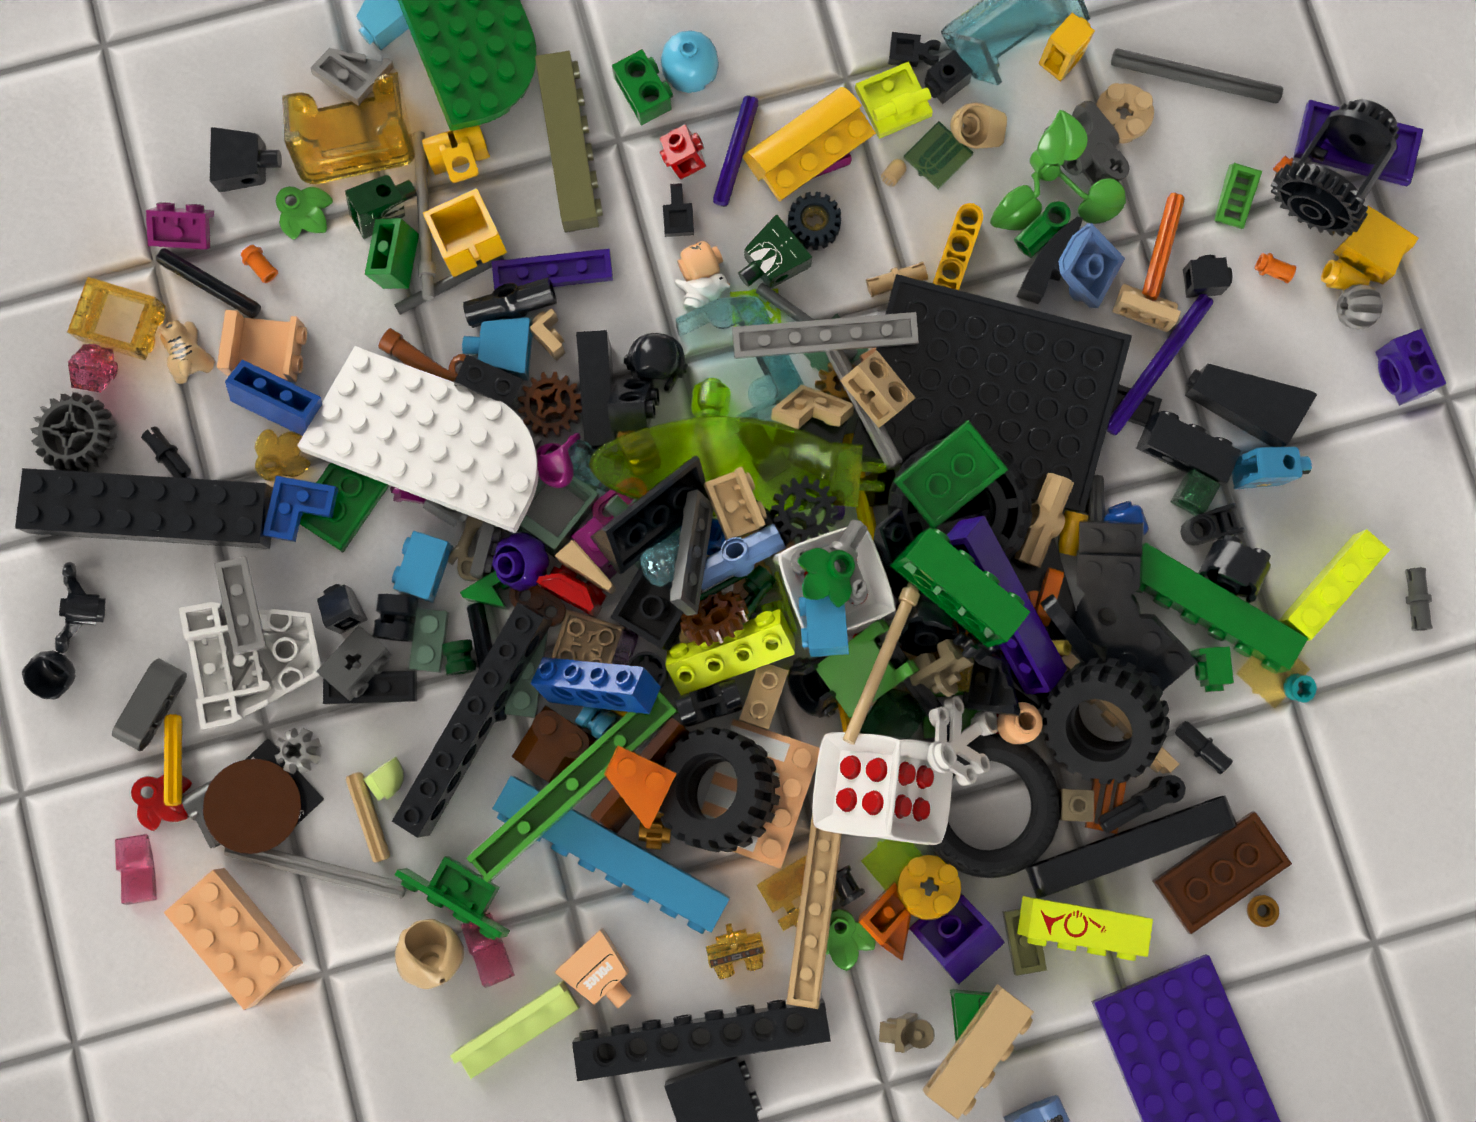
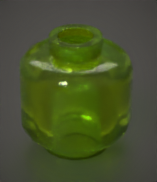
M707 378L696 384L692 391V414L704 424L714 425L720 423L730 412V388L717 378Z

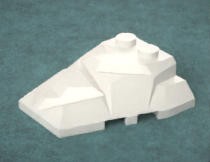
M207 602L179 608L184 639L188 641L198 699H195L201 730L235 724L246 716L320 676L316 672L320 668L321 662L311 613L278 609H258L266 648L234 655L225 612L221 603Z

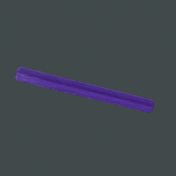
M1200 294L1110 416L1107 432L1117 435L1211 308L1214 302L1212 298L1206 294Z

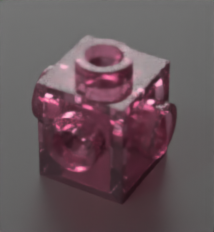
M83 344L68 361L71 388L101 393L110 381L117 376L118 364L114 361L113 349L100 347L96 344Z

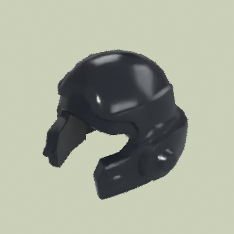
M649 333L637 338L630 347L628 354L624 356V364H626L627 370L631 371L632 378H639V376L663 380L669 378L664 386L666 393L671 392L678 378H682L688 370V364H686L681 344L675 338L662 333Z
M828 656L815 659L798 657L793 661L788 676V686L793 698L808 715L819 718L824 716L831 717L836 713L839 702L836 699V693L833 690L830 691L816 670L818 668L817 664Z

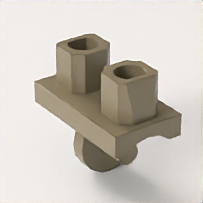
M945 639L937 644L940 656L938 660H935L934 654L930 653L921 654L914 659L915 664L920 670L910 676L913 686L921 683L928 689H932L934 694L941 692L947 697L953 696L958 691L957 682L961 680L959 672L973 665V658L969 659L963 656L960 647L952 642L953 640Z
M908 1012L898 1018H888L887 1021L880 1022L879 1042L895 1044V1052L905 1053L913 1047L922 1049L931 1045L934 1041L935 1032L928 1021L923 1019L917 1020L918 1013Z

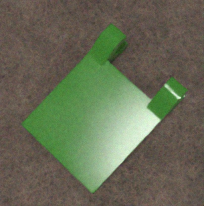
M884 618L875 621L848 642L849 654L831 655L817 664V672L830 691L833 690L836 693L837 701L849 718L852 717L881 649L875 639L890 628ZM913 659L897 669L889 661L873 702L920 670Z

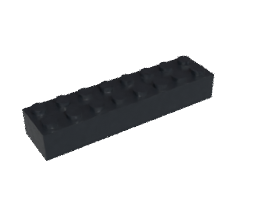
M22 468L15 529L36 535L270 549L271 538L264 536L263 530L273 487L267 483Z

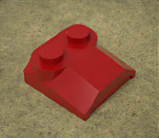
M561 565L560 569L554 566L549 575L539 576L536 582L543 589L590 616L597 618L602 609L601 605L607 595L602 593V589L589 581L585 583L576 578L577 573L564 565Z

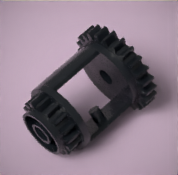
M1364 99L1350 101L1348 105L1343 103L1339 110L1331 112L1298 163L1294 162L1292 166L1286 164L1284 168H1280L1270 185L1273 187L1271 193L1276 195L1275 201L1282 203L1280 208L1288 209L1290 211L1288 213L1289 216L1298 217L1297 221L1300 223L1306 222L1308 228L1317 227L1320 233L1327 230L1331 236L1336 232L1343 237L1345 233L1352 235L1353 232H1357L1368 215L1366 213L1368 207L1363 205L1365 198L1397 148L1396 140L1399 137V134H1397L1399 127H1397V121L1393 114L1382 105ZM1326 138L1344 155L1359 162L1375 164L1359 190L1341 174L1321 165L1310 164L1313 158L1323 162L1327 157L1329 151L1321 148Z

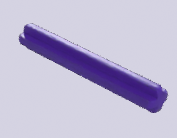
M749 95L743 98L713 196V202L723 207L729 204L759 105L758 99Z

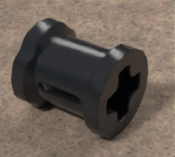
M850 865L838 870L836 875L835 890L841 899L839 903L842 907L865 893V890L859 888L851 875Z

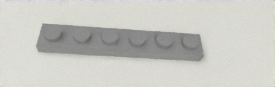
M916 312L732 327L735 359L914 345L919 343Z

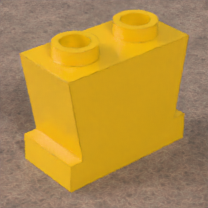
M1368 205V210L1366 211L1368 215L1358 231L1349 235L1333 253L1339 259L1362 271L1364 275L1369 276L1370 281L1379 282L1383 285L1395 275L1402 256L1413 248L1419 237Z

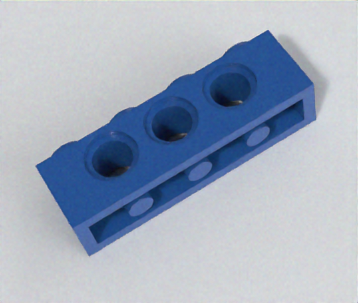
M542 657L530 683L549 703L650 714L661 688L644 667Z

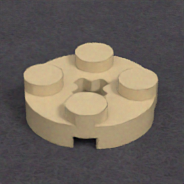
M1111 84L1100 95L1096 106L1118 132L1119 143H1129L1133 139L1143 136L1154 118L1152 95L1132 84ZM1126 108L1131 113V116L1127 115L1126 119L1120 118L1121 113L1116 110Z

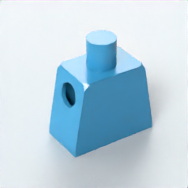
M515 318L484 321L481 323L480 337H463L462 352L463 354L478 355V360L524 381H528L533 338L530 330L532 325L531 319Z

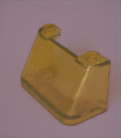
M398 72L377 77L372 84L374 97L365 98L359 106L350 101L318 108L314 98L307 93L298 92L282 95L284 142L301 180L309 184H319L402 167L413 161L415 157L414 144Z

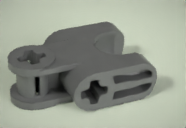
M1084 101L1078 104L1072 116L1085 129L1088 139L1087 146L1079 158L1072 161L1065 160L1062 167L1073 176L1083 173L1091 185L1098 182L1103 175L1106 176L1105 178H1112L1117 181L1123 180L1129 174L1130 168L1126 158L1116 149L1120 139L1118 132L1095 103ZM1118 164V167L1113 170L1112 168Z

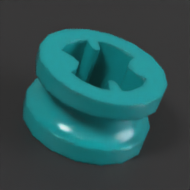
M1291 674L1284 683L1285 695L1291 700L1302 703L1312 700L1317 691L1314 679L1307 675ZM1299 682H1300V683H1303V684L1301 685V689H1302V693H1301V694H1300V693H1297V692L1299 691V689H1300L1299 686H1298Z

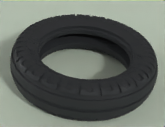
M1000 734L979 735L967 746L979 754H985L989 761L1008 766L1024 781L1031 800V812L1027 826L1022 834L1009 845L994 850H981L962 841L952 830L948 822L942 842L929 846L945 863L951 864L962 873L981 878H999L1024 870L1037 861L1047 850L1059 824L1060 796L1051 770L1033 749L1026 744L1006 742ZM957 755V761L963 765H970V762Z

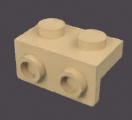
M743 467L704 483L726 540L732 537H741L759 530L765 525L764 519H767L765 508L761 501L756 502L752 492L755 490L754 481L749 472H744Z

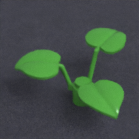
M1059 110L1052 124L1042 135L1037 150L1030 157V165L1035 171L1031 175L1034 180V192L1028 185L1019 186L1010 191L994 211L990 224L996 228L1014 231L1023 230L1031 224L1042 212V204L1036 199L1040 195V179L1053 181L1059 176L1081 198L1085 199L1079 205L1077 211L1085 222L1092 224L1109 221L1122 211L1126 204L1125 190L1119 181L1105 178L1093 184L1088 194H1086L1062 172L1060 165H1063L1065 160L1072 161L1079 158L1087 146L1088 139L1081 123L1071 114Z

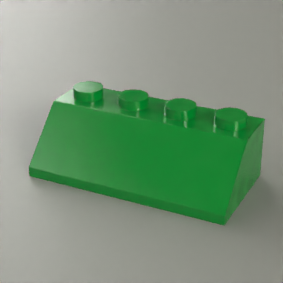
M929 527L921 532L890 565L987 648L1008 642L1030 613L1024 607L1025 602L1018 595L1005 591L999 586L1000 581L996 576L988 571L983 572L974 564L975 560L971 555L963 550L958 551L949 543V537L938 529L933 530Z

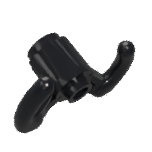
M73 562L65 563L62 569L63 582L67 586L68 596L60 600L59 616L65 617L66 624L63 630L55 637V649L58 653H65L68 650L70 638L83 624L97 625V622H104L106 598H99L100 595L85 593L76 580V566Z

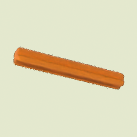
M1171 193L1167 198L1142 291L1145 298L1152 301L1157 300L1161 291L1185 200L1181 194Z

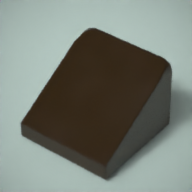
M894 469L876 471L861 478L870 507L888 505L890 488L895 478Z

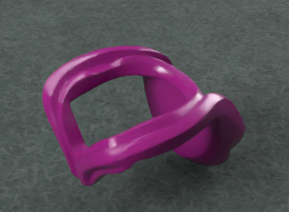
M579 433L569 436L567 442L563 445L549 443L540 446L536 450L539 477L545 484L552 488H563L570 484L574 475L571 458L575 456L577 444L581 439ZM547 450L552 451V453L545 454Z

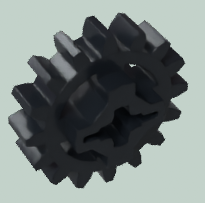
M804 476L802 482L798 484L797 480L792 478L790 488L782 484L780 491L783 495L775 494L773 497V501L778 503V505L771 506L770 512L778 514V516L773 519L772 523L773 525H782L779 531L780 535L786 532L790 533V542L795 537H800V542H804L808 537L811 539L818 537V533L821 535L829 533L826 526L834 527L836 524V520L831 518V516L837 515L839 509L831 507V505L835 503L837 498L836 496H827L830 489L829 486L823 489L819 488V479H816L813 484H809L808 477ZM806 492L814 494L815 496H817V498H814L806 494ZM789 496H792L793 506L784 511L785 501ZM801 505H803L804 509H811L808 516L804 512H798ZM824 510L823 521L817 525L816 515ZM791 523L798 524L803 529L796 528Z

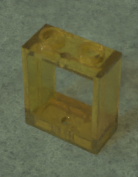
M87 277L67 333L79 341L146 361L148 353H151L155 346L154 336L157 328L165 319V305L154 296ZM108 294L144 305L131 343L94 333Z

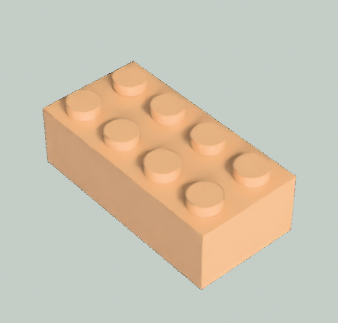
M225 868L212 870L164 912L243 1010L255 1006L303 964L302 960Z

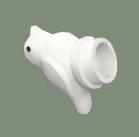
M719 273L709 278L702 277L687 282L680 279L675 281V285L686 293L683 298V309L689 314L703 317L706 311L710 309V304L720 298L721 292L731 287L726 277Z

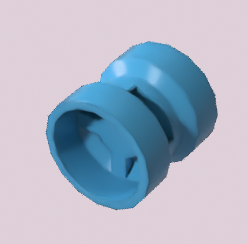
M584 707L575 719V723L581 728H588L591 731V735L598 740L612 727L618 716L604 709Z

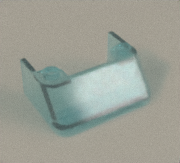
M981 0L948 23L941 30V34L948 47L952 51L955 50L973 70V78L999 85L1002 83V80L997 71L1000 67L998 58L1038 29L1055 31L1072 12L1087 21L1091 18L1084 0Z
M755 296L719 298L675 319L679 337L708 323L719 329H727L736 324H739V326L773 324L764 304ZM789 355L756 357L764 376L754 380L749 386L748 398L753 408L726 420L728 436L736 433L742 426L752 420L759 419L761 421L772 416V409L800 385H804Z

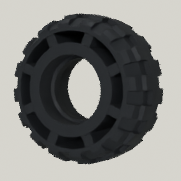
M943 439L934 441L912 454L903 463L895 478ZM987 443L1008 469L983 491L989 503L987 522L1009 560L1021 548L1028 528L1031 525L1032 497L1023 472L1015 461L1004 451ZM893 481L888 498V516L897 508L902 510L911 541L913 542L930 525Z

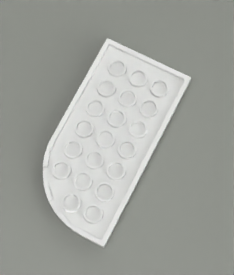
M356 346L353 348L324 398L322 406L297 445L302 452L513 533L517 532L534 498L538 484L539 471L535 444L522 419L510 407L501 401L477 394L466 387L455 386L452 381Z

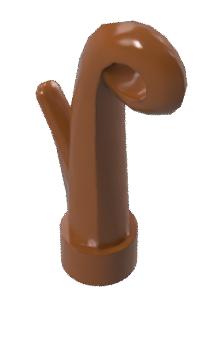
M389 328L384 333L378 345L380 350L390 356L393 355L403 364L455 382L458 375L457 365L463 363L466 354L454 356L447 370L403 339V335L392 328Z

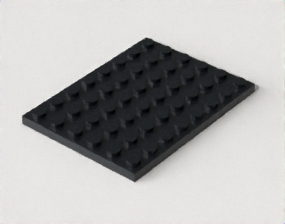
M896 274L885 315L916 312L919 343L914 345L876 348L915 396L913 401L883 424L902 458V462L899 465H903L920 448L934 441L946 438L965 421L969 420L987 443L1004 451L1015 461L1023 472L1033 500L1038 499L1047 474L1054 473L1070 479L1074 483L1064 508L1084 512L1132 335ZM858 415L849 452L882 460Z

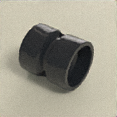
M378 594L376 612L380 614V618L374 620L372 636L384 640L412 642L415 624L411 622V618L416 616L418 599L404 595Z
M644 651L637 653L627 664L629 666L644 667L661 686L660 689L665 686L668 680L669 673L665 667L666 663L653 652Z

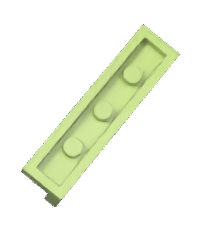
M563 980L458 1048L450 1057L455 1064L460 1061L470 1079H472L580 1007Z

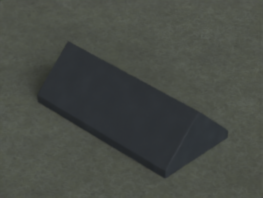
M694 456L680 465L590 536L619 574L624 573L682 526L687 492L699 490L710 501L704 487L706 480L700 459Z

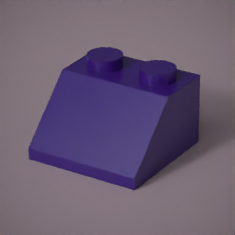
M962 893L956 906L948 914L936 920L919 919L909 928L958 985L1005 943L993 925Z

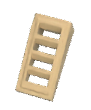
M575 540L570 541L555 555L562 565L606 593L612 595L616 591L613 583Z

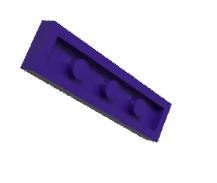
M610 249L491 261L494 290L506 283H515L517 286L547 277L551 280L553 287L613 281Z

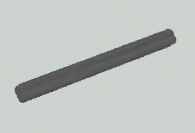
M1119 48L1114 50L1111 57L1112 66L1271 103H1278L1283 95V87Z

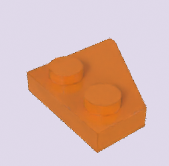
M618 745L604 775L644 827L650 829L677 773Z

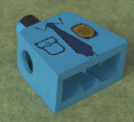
M1297 447L1255 448L1238 457L1232 472L1234 490L1284 485L1301 478L1304 474H1309L1312 469L1311 460L1308 456L1300 457Z

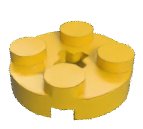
M923 855L911 859L902 869L897 882V893L900 901H902L903 905L907 908L906 910L911 915L923 920H936L948 914L956 906L961 894V882L957 869L954 866L945 863L938 856ZM928 879L933 880V885L938 888L937 891L931 893V896L925 895V889L920 888V884L926 883Z

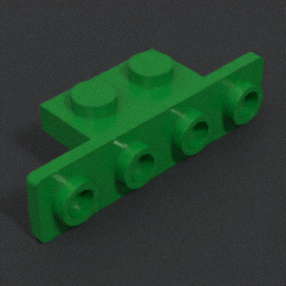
M444 856L430 882L407 868L397 869L394 874L402 880L400 884L413 892L420 890L428 895L426 900L439 908L446 906L454 911L452 916L466 924H469L471 921L479 926V932L485 937L495 940L496 937L503 938L508 936L509 929L485 915L500 887L492 882H486L481 875L451 857Z

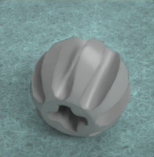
M1361 284L1352 285L1345 289L1338 298L1336 311L1339 321L1346 327L1353 329L1368 328L1380 318L1383 301L1380 293L1373 287Z
M296 728L286 731V740L278 738L275 744L281 750L279 754L274 755L277 763L285 762L283 770L294 774L297 768L301 774L311 771L310 762L318 764L321 758L315 752L317 748L322 747L319 738L311 741L313 732L305 728L301 729L299 734ZM296 745L302 746L299 750L302 754L300 757L295 756L298 752L295 748Z

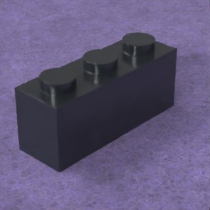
M1160 411L1149 416L1136 449L1214 487L1228 483L1241 450L1233 447V443L1228 439L1213 437L1205 433L1206 430L1196 424L1188 425L1180 421L1178 415L1169 411Z

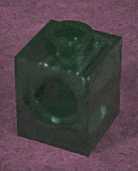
M1193 470L1184 476L1170 502L1194 516L1202 514L1208 510L1221 484Z

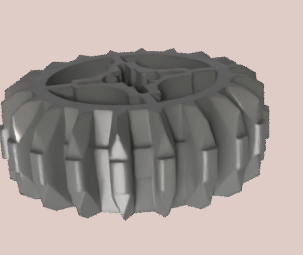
M73 392L71 397L67 394H61L60 402L53 398L50 399V408L40 407L44 413L42 417H33L39 423L38 427L31 428L32 433L38 435L31 440L33 445L39 447L35 452L38 456L44 457L43 461L45 464L53 466L56 470L77 471L78 469L81 472H88V464L94 468L99 467L97 459H108L104 453L105 450L115 449L114 445L109 443L110 439L117 438L116 433L110 431L117 426L115 421L109 419L112 413L108 409H104L105 406L101 401L94 400L88 394L83 397L78 392ZM84 412H88L91 416L94 429L86 426ZM55 437L62 440V447L65 448L64 455L57 449Z

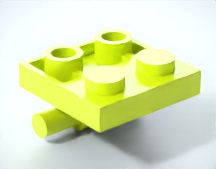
M909 61L858 82L855 85V90L879 139L932 117L933 111L928 102L931 99V93L927 87L921 88Z

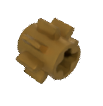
M657 813L650 829L645 828L640 822L638 840L646 842V849L661 850L662 843L670 844L672 829L665 828L661 822V817L664 813Z

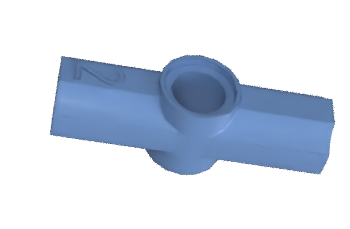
M771 524L744 539L740 537L729 538L722 544L720 551L707 557L702 591L731 576H747L752 572L756 563L785 549L784 542L775 525Z

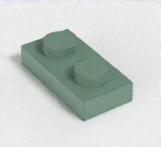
M417 608L409 669L441 673L443 663L442 644L446 640L449 612Z

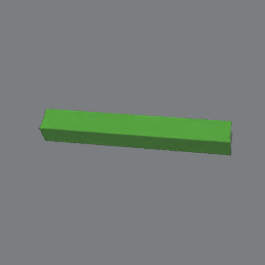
M660 691L650 714L628 712L466 859L475 866L486 882L494 880L607 778L604 772L618 745L635 752L658 732L670 718L679 712Z

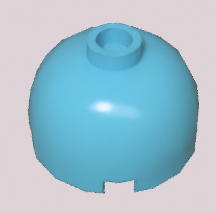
M692 30L682 31L670 37L664 45L661 56L664 78L678 91L692 93L705 89V85L709 84L711 80L713 82L716 78L719 68L717 50L710 38Z

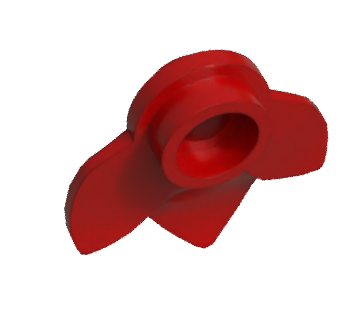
M164 775L159 778L145 776L133 784L131 796L138 805L137 818L145 828L155 831L162 819L169 822H179L188 818L182 803L177 806L165 805ZM182 775L183 794L191 787L192 782ZM143 787H151L154 792L153 796L150 798L144 797L141 793Z

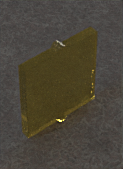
M1251 656L1236 674L1252 688L1253 694H1259L1268 704L1276 708L1286 697L1284 683L1287 677L1295 673L1306 675L1310 668L1297 658L1291 670L1282 673L1278 671L1275 674L1260 665L1262 661Z

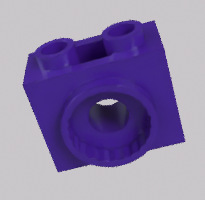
M1422 328L1391 340L1375 352L1379 360L1378 371L1385 388L1395 396L1399 406L1427 396L1447 384Z

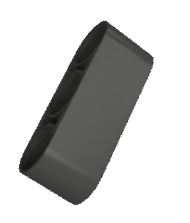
M160 658L154 660L146 670L112 730V736L138 751H143L153 739L164 717L182 689L187 673Z

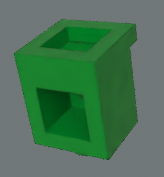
M1230 646L1199 648L1191 651L1198 659L1194 666L1195 677L1197 680H1200V687H1205V692L1224 691V685L1234 683Z

